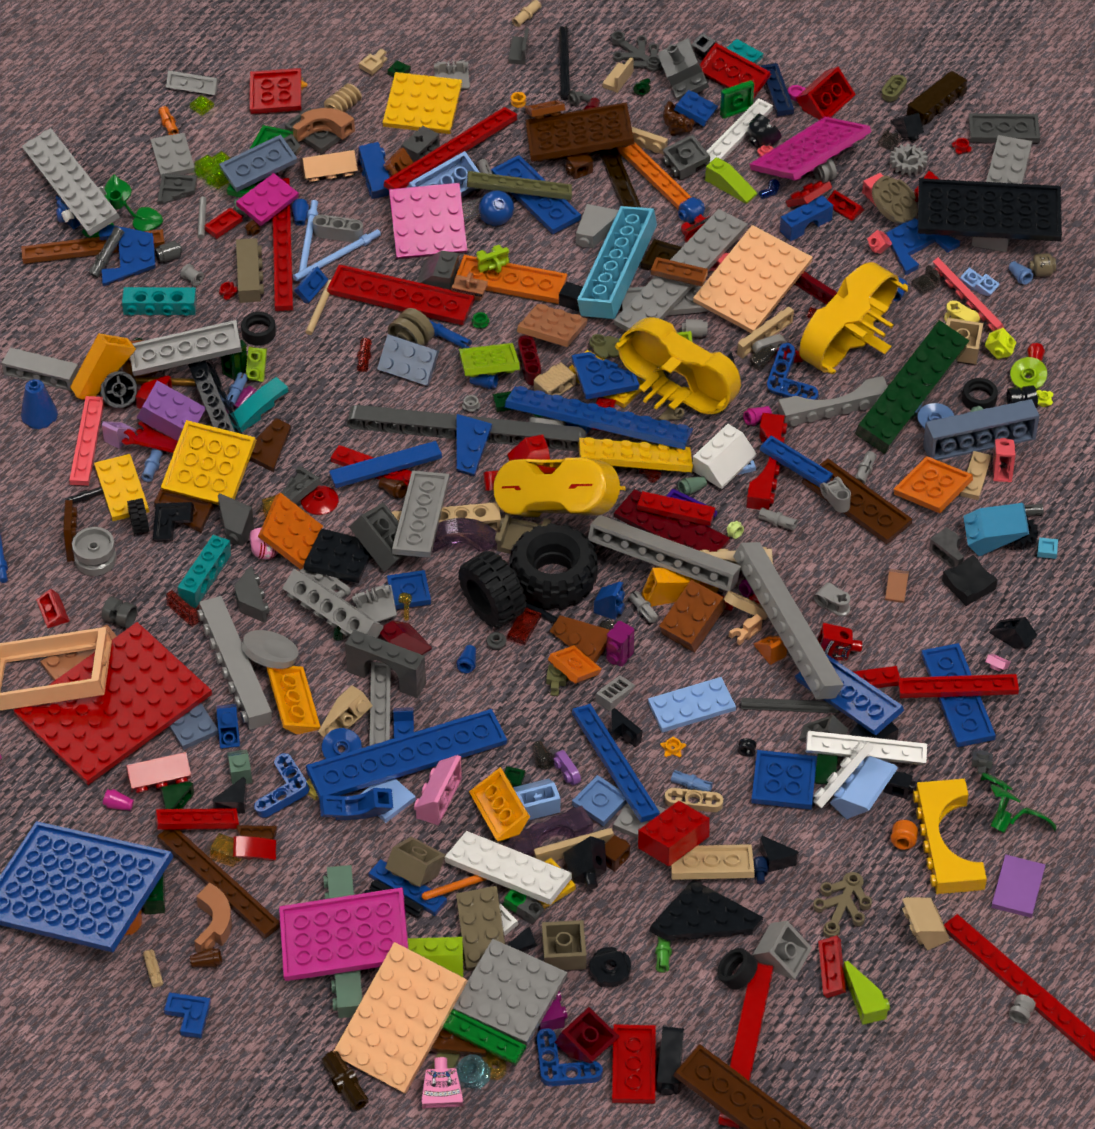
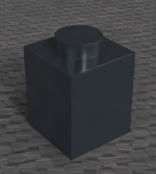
M566 281L559 292V305L579 312L577 299L583 287Z

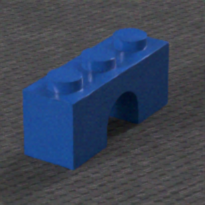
M823 195L808 204L802 205L780 217V232L790 242L804 235L805 228L810 222L815 223L819 227L831 221L833 205Z

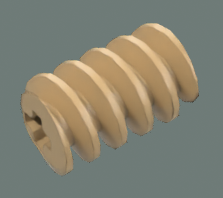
M346 84L325 100L324 107L346 112L348 108H352L358 101H361V92L354 85Z

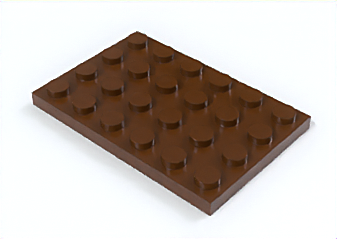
M627 102L561 113L554 116L549 115L540 119L532 118L525 120L531 162H540L551 158L557 159L568 155L575 156L586 152L592 153L603 149L610 150L615 147H627L634 144Z

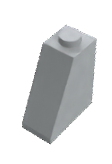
M587 204L576 232V245L594 248L606 238L619 210Z

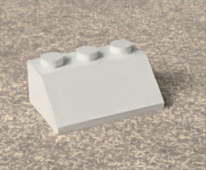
M727 424L693 456L692 471L700 476H704L706 480L723 489L757 456V453L743 432Z

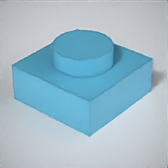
M1039 537L1037 557L1056 559L1058 539Z

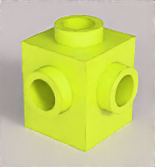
M1004 328L989 333L984 346L999 360L1013 354L1016 341Z

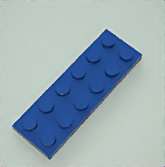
M520 155L491 169L492 174L546 181ZM511 193L551 234H555L581 220V214L565 199Z
M959 643L921 651L929 677L972 675ZM980 696L937 697L957 747L995 740L994 729Z
M826 654L841 679L843 687L836 698L823 700L875 736L904 711L903 706ZM801 672L796 674V681L810 690Z

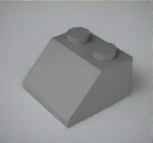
M786 920L769 924L753 956L761 964L774 966V972L795 980L812 947Z

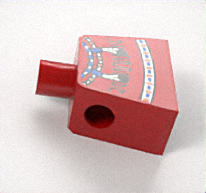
M828 623L822 624L817 640L827 655L835 660L846 661L851 651L861 652L862 641L853 640V632L850 628Z

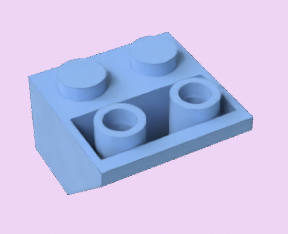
M545 779L513 787L530 815L529 820L560 813V796L552 780Z

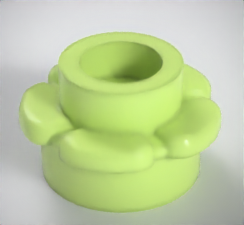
M731 522L727 526L728 537L737 539L744 532L741 522Z

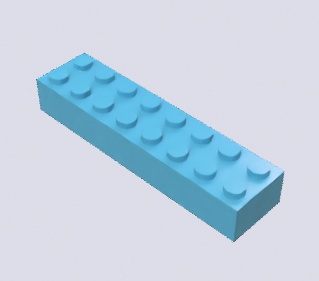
M620 206L577 299L581 316L615 319L656 229L657 221L653 208Z

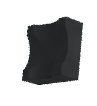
M974 555L968 557L960 565L943 571L942 582L965 606L994 591L998 581L994 575L983 568Z

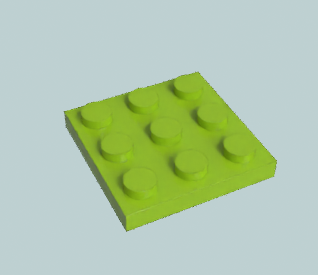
M513 343L459 349V356L465 376L477 377L479 374L495 375L497 372L512 373L515 370H520L519 360Z

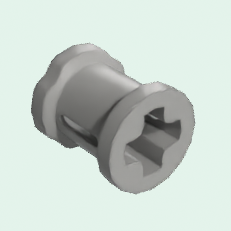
M186 264L180 273L181 277L191 281L193 286L202 283L204 273L195 270L191 264Z

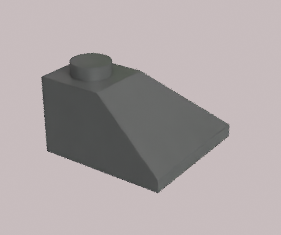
M219 493L220 520L226 539L230 540L232 544L243 546L249 539L250 532L254 530L252 507Z

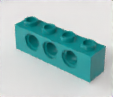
M124 287L122 307L124 315H196V287Z
M212 535L177 587L179 603L197 608L199 602L203 599L231 556L230 540Z

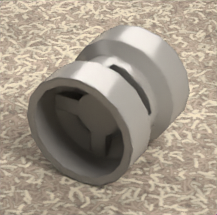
M1020 994L1016 996L1015 1006L1011 1007L1009 1017L1017 1023L1027 1024L1031 1016L1030 1013L1034 1011L1036 1003L1031 997Z

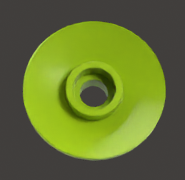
M1025 357L1013 364L1010 377L1013 384L1020 389L1023 386L1034 385L1038 389L1046 382L1047 369L1040 360L1033 357Z

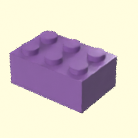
M157 380L136 418L178 441L186 420L198 423L206 408Z

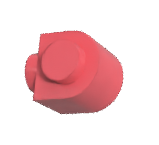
M876 230L867 238L869 247L874 253L882 254L892 245L889 237L879 230Z

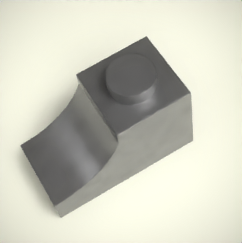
M945 527L930 539L929 551L951 568L960 565L964 560V556L958 550L960 537L956 532Z

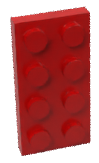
M718 43L713 45L700 63L706 77L726 88L752 80L754 83V98L771 76L770 71Z
M613 1024V1030L620 1037L613 1043L612 1103L655 1104L656 1025Z

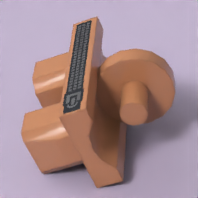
M468 273L467 277L456 275L455 282L451 287L452 291L475 296V300L481 301L488 286V281L474 279L473 273Z

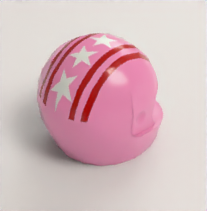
M261 528L252 530L249 540L253 554L262 560H269L275 557L278 552L258 537Z

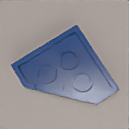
M591 352L572 355V363L586 400L639 390V382L636 375L628 369L626 371L618 367V364L607 359L603 361Z

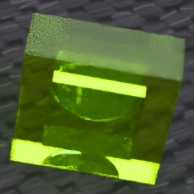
M202 95L190 103V109L202 116L214 107V102Z

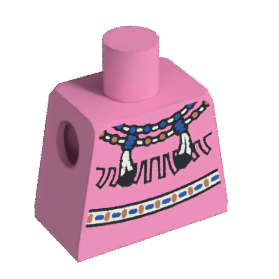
M435 1058V1069H428L425 1073L422 1108L463 1107V1097L457 1070L447 1067V1058Z

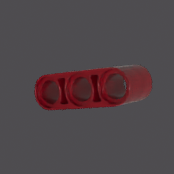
M524 335L518 339V355L526 383L534 386V379L541 374V364L534 339L531 336Z

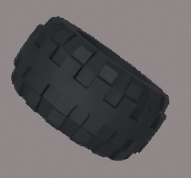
M548 523L547 526L541 527V525L533 527L530 532L526 531L521 535L516 544L513 545L509 557V567L513 569L514 574L518 577L527 602L535 606H541L545 610H551V608L567 609L571 604L575 606L583 600V597L586 598L593 590V584L596 583L598 562L595 547L586 538L584 533L578 529L573 530L571 526L565 524L560 526L556 525V523ZM558 564L569 570L559 574H548L538 569L545 565Z

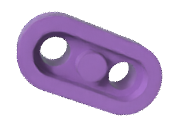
M561 750L554 753V766L563 772L565 782L567 784L570 783L572 786L580 783L579 771L566 752Z

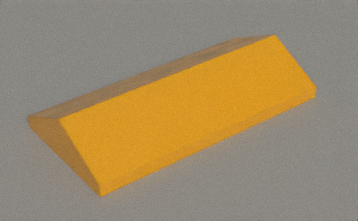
M291 666L284 669L266 667L283 728L297 735L319 730L321 726L304 667Z
M500 767L469 791L497 841L520 835L530 818L509 779Z

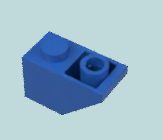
M619 581L600 589L594 600L595 614L616 620L618 614L623 613L625 603H623L625 596L623 582Z
M237 704L217 705L220 748L239 747Z

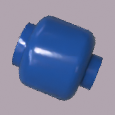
M691 197L679 205L678 215L681 220L693 223L698 215H704L705 206L700 199Z

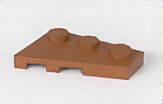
M562 615L558 617L550 629L552 634L570 647L575 645L595 663L607 647V633L610 631L609 629Z

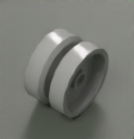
M89 527L79 531L73 538L72 548L75 564L81 573L89 576H99L111 571L115 566L117 560L113 536L108 530L101 527Z

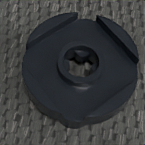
M605 947L594 953V957L589 962V972L592 979L600 987H616L629 980L631 960L624 951L622 953L617 951V948ZM608 964L616 967L613 970L606 969Z

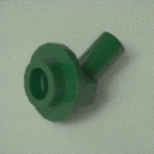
M646 78L636 83L633 87L634 93L637 95L648 94L650 91V79Z

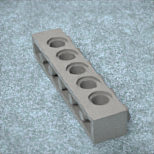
M293 569L283 586V589L289 592L287 594L288 597L295 601L299 599L302 601L300 605L308 610L314 609L313 613L322 619L326 617L328 624L335 628L339 626L341 628L340 632L350 637L353 630H357L377 638L384 627L297 569Z

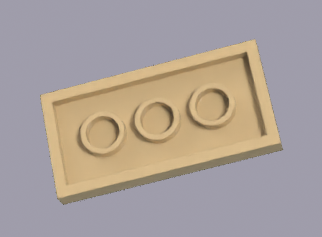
M752 844L696 846L671 865L672 880L754 878Z

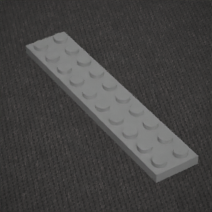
M51 128L22 145L25 153L68 209L72 211L89 236L120 218L117 211Z
M718 209L671 260L709 270L748 229V224ZM655 276L614 319V325L627 331L643 318L654 317L663 320L694 285Z

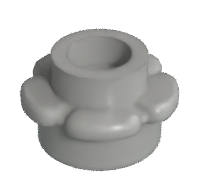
M468 395L464 398L462 407L464 410L474 412L480 408V403L476 396Z

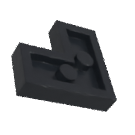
M192 502L156 503L153 540L155 542L173 541L175 523L193 522L194 504Z

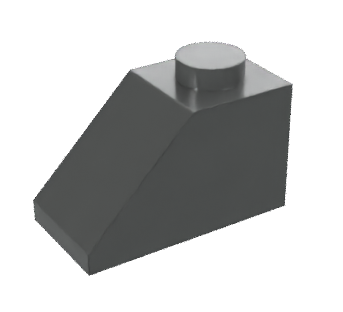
M834 715L804 724L799 740L806 742L808 731L846 735L848 728Z

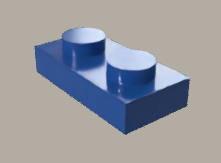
M318 266L314 267L294 291L304 303H309L329 279Z

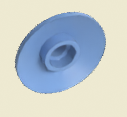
M931 403L919 410L917 419L919 424L925 429L926 422L954 416V413L943 404Z

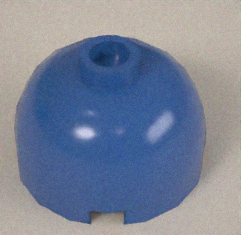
M493 190L485 194L480 200L478 211L481 219L486 224L491 226L503 225L512 217L514 203L507 193Z

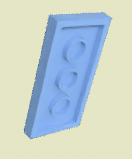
M722 677L648 698V704L662 733L736 711V705Z

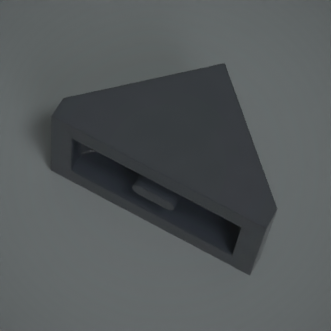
M242 777L212 799L213 808H236L237 813L245 814L247 798L246 779Z
M763 835L761 836L760 852L767 859L768 872L797 865L799 851Z

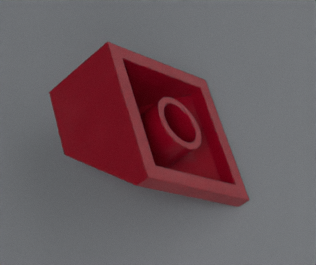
M392 620L384 625L377 637L421 655L432 649L426 640L406 622Z

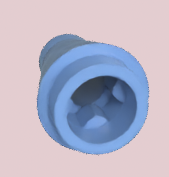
M1016 261L1010 263L1008 269L1012 272L1018 283L1026 285L1032 281L1033 273L1031 269L1018 264Z

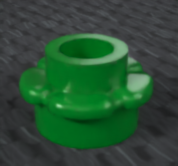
M478 312L472 318L473 326L475 328H485L488 326L489 318L485 313Z

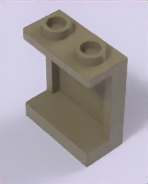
M506 513L505 517H502L500 521L501 530L495 536L497 551L511 554L513 545L516 544L522 534L526 531L530 532L533 527L541 525V527L547 526L548 523H551V519L544 518L542 524L511 518V514Z

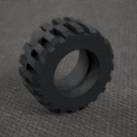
M483 551L461 565L458 579L460 580L459 584L463 594L476 615L478 614L480 619L485 621L487 625L499 628L524 613L526 596L523 593V587L520 585V581L514 574L513 569L508 566V563L500 555L493 551Z

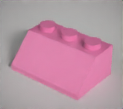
M458 755L441 760L436 768H432L430 780L424 784L422 796L420 799L417 798L414 804L417 819L439 826L462 780L461 756Z

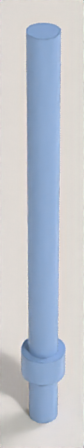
M317 200L311 201V206L307 213L308 222L299 272L307 268L313 234V218L318 215Z
M377 229L369 234L360 236L357 241L294 274V280L298 281L306 277L314 267L318 266L320 269L360 246L370 244L371 240L381 236V232Z

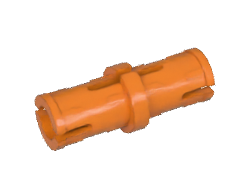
M166 106L159 108L158 113L161 116L162 125L168 131V135L179 134V129L175 124L176 120L170 114L169 108Z

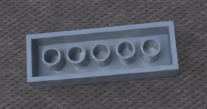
M1032 399L931 420L925 424L923 447L928 457L939 461L971 454L973 451L980 452L994 449L995 440L1000 438L1014 440V444L1035 440L1040 415Z

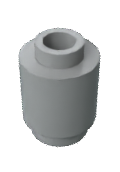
M686 319V323H682V332L691 331L692 338H703V336H707L708 322L699 319Z

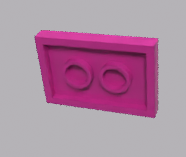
M273 173L237 200L236 206L262 226L296 200L299 193Z

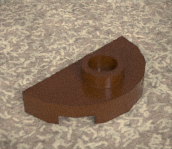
M237 825L238 836L274 839L278 830L277 826Z

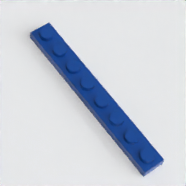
M587 704L573 708V717L640 823L657 817L660 813L592 705Z

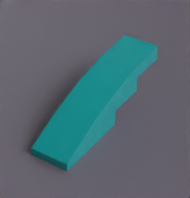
M275 377L233 412L241 432L260 421L261 415L275 406L274 401L288 392V386L280 379Z

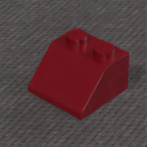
M588 1007L560 1033L555 1043L570 1058L592 1063L620 1036Z

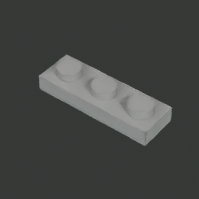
M168 70L166 88L217 95L219 78Z

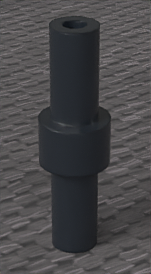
M98 487L89 491L83 490L77 495L65 498V500H73V504L80 501L85 502L90 500L91 497L103 494V489Z

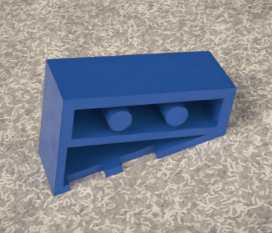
M379 142L358 146L357 163L358 166H362L363 171L361 173L363 177L365 176L366 186L371 199L389 196V190L384 187V181L390 178V172L383 166L385 164L384 148H380Z

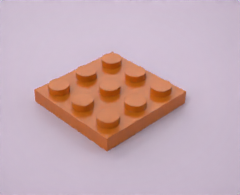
M926 456L893 489L894 495L941 513L973 481V475Z
M280 492L274 498L258 537L301 570L304 568V563L323 525Z

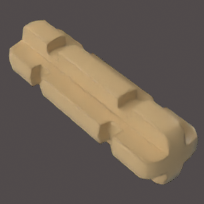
M154 950L144 951V960L152 987H161L163 980Z

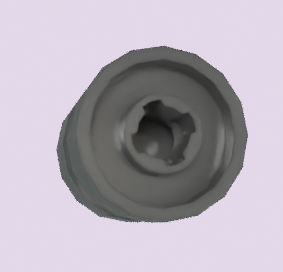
M110 596L103 606L101 616L105 621L110 623L116 622L118 626L128 629L136 619L138 608L134 604L129 602L123 603L121 599Z

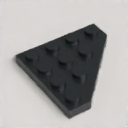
M692 880L652 923L649 932L666 941H675L677 937H687V940L702 939L704 935L728 937L732 936V933L752 935L761 925L763 917L703 884Z

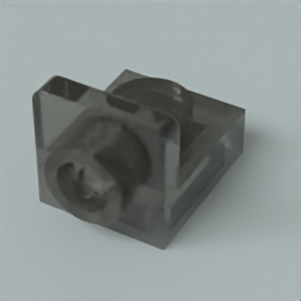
M928 265L926 266L925 274L912 280L911 286L921 295H924L939 287L940 274Z

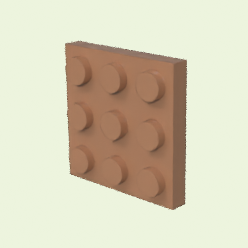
M537 304L518 325L517 332L568 347L587 325V318L578 314L567 313L562 309H553L545 304Z

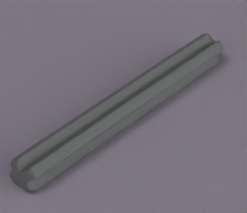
M741 698V709L838 713L839 711L826 701Z

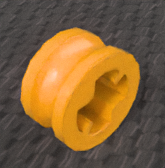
M515 92L511 95V105L513 107L521 108L525 106L526 95L524 93Z

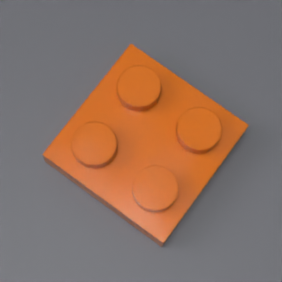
M575 645L551 653L548 661L556 669L564 673L574 683L597 676L602 669Z

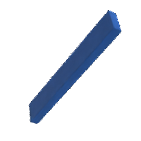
M433 441L329 471V475L335 488L441 459L442 453L437 442Z

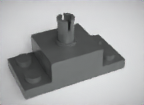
M689 38L679 43L671 44L668 48L658 52L665 74L678 101L681 100L688 90L698 93L709 88Z

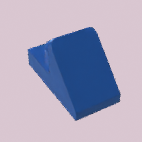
M414 707L394 708V738L413 733Z

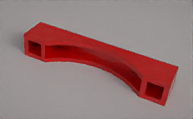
M762 413L759 438L763 443L770 436L783 443L785 442V437H782V434L787 432V423H784L785 415ZM770 456L764 470L749 483L746 508L758 510L765 508L769 510L770 504H774L775 493H772V490L777 488L778 479H775V476H779L780 465H777L778 461Z

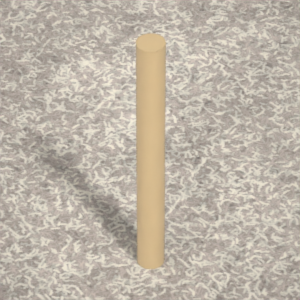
M331 280L327 281L305 331L308 335L313 334L330 295L327 292V288Z

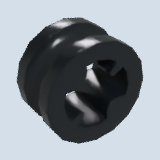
M749 738L741 739L739 741L738 753L742 756H754L757 746L756 742Z

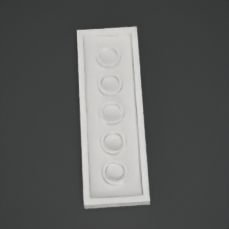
M468 831L464 833L445 856V863L549 905L552 904L572 879V874L569 871Z

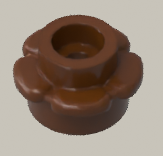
M254 220L250 221L245 226L247 235H257L261 231V226Z

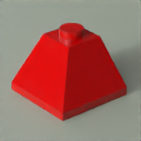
M543 434L524 438L507 454L509 461L517 459L550 460L548 446Z

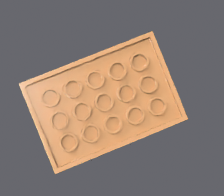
M752 225L693 297V302L752 333L753 330L758 329L810 265L812 256Z
M394 942L334 1051H338L343 1061L406 1094L468 980Z

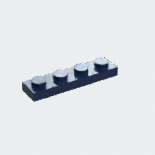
M778 63L761 65L762 68L771 73L765 84L777 117L794 114V107Z

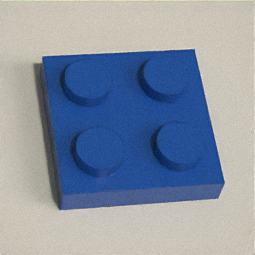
M688 90L676 104L674 110L705 126L716 112L718 106L712 101L706 100L697 93Z
M425 570L387 575V583L392 586L396 609L431 605Z

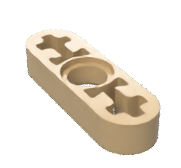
M728 591L724 597L727 603L754 616L758 614L763 620H766L768 617L759 603L732 591Z
M670 788L665 792V804L668 807L677 801L682 802L683 796H685V802L683 803L697 811L718 812L723 807V797L717 792ZM692 797H696L699 799V802L693 804L690 803L688 800ZM712 800H716L715 805L712 804Z

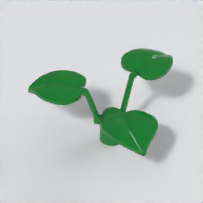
M115 174L108 180L104 188L107 194L104 196L114 209L119 210L123 206L126 207L132 217H134L132 223L136 230L152 231L163 223L161 214L150 207H141L137 210V214H134L126 202L132 193L129 184L118 178ZM85 229L82 231V234L86 237H99V231L91 236L88 235Z
M981 774L980 780H991L999 784V786L990 785L995 797H1001L998 811L991 823L992 827L1005 833L1010 823L1014 825L1015 821L1022 814H1030L1045 819L1054 831L1057 829L1055 823L1047 816L1027 807L1011 818L1012 813L1005 810L1009 799L1021 802L1016 796L1007 791V789L1012 791L1013 788L990 774Z

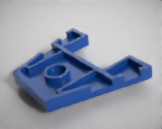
M915 218L886 232V235L892 242L891 248L895 252L905 275L919 269V264L910 255L936 242L948 253L960 246V241L949 235L918 234V220Z
M110 224L99 230L100 240H107L114 227H118L125 232L119 241L120 268L102 269L103 286L110 285L109 283L114 281H122L130 275L134 274L135 276L156 268L153 233Z

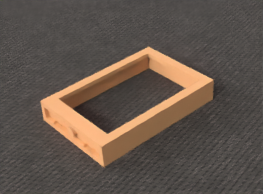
M107 627L0 643V711L104 695L112 645ZM96 649L91 679L1 693L7 662Z

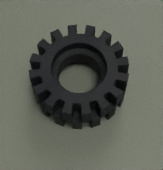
M143 499L127 501L134 535L149 532L148 518Z

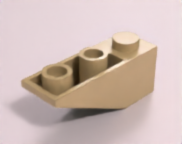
M351 685L337 698L318 732L324 739L334 729H348L373 705L362 691Z

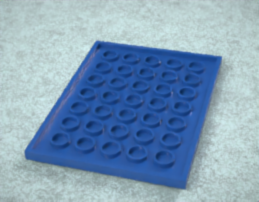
M36 821L0 875V925L114 952L174 856L171 851Z

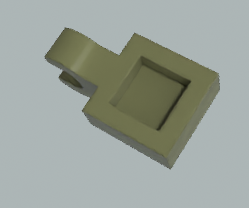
M549 664L546 684L551 685V696H559L560 686H566L567 676L556 669L554 665Z

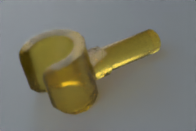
M405 592L399 595L398 602L404 604V620H409V605L412 601V596Z

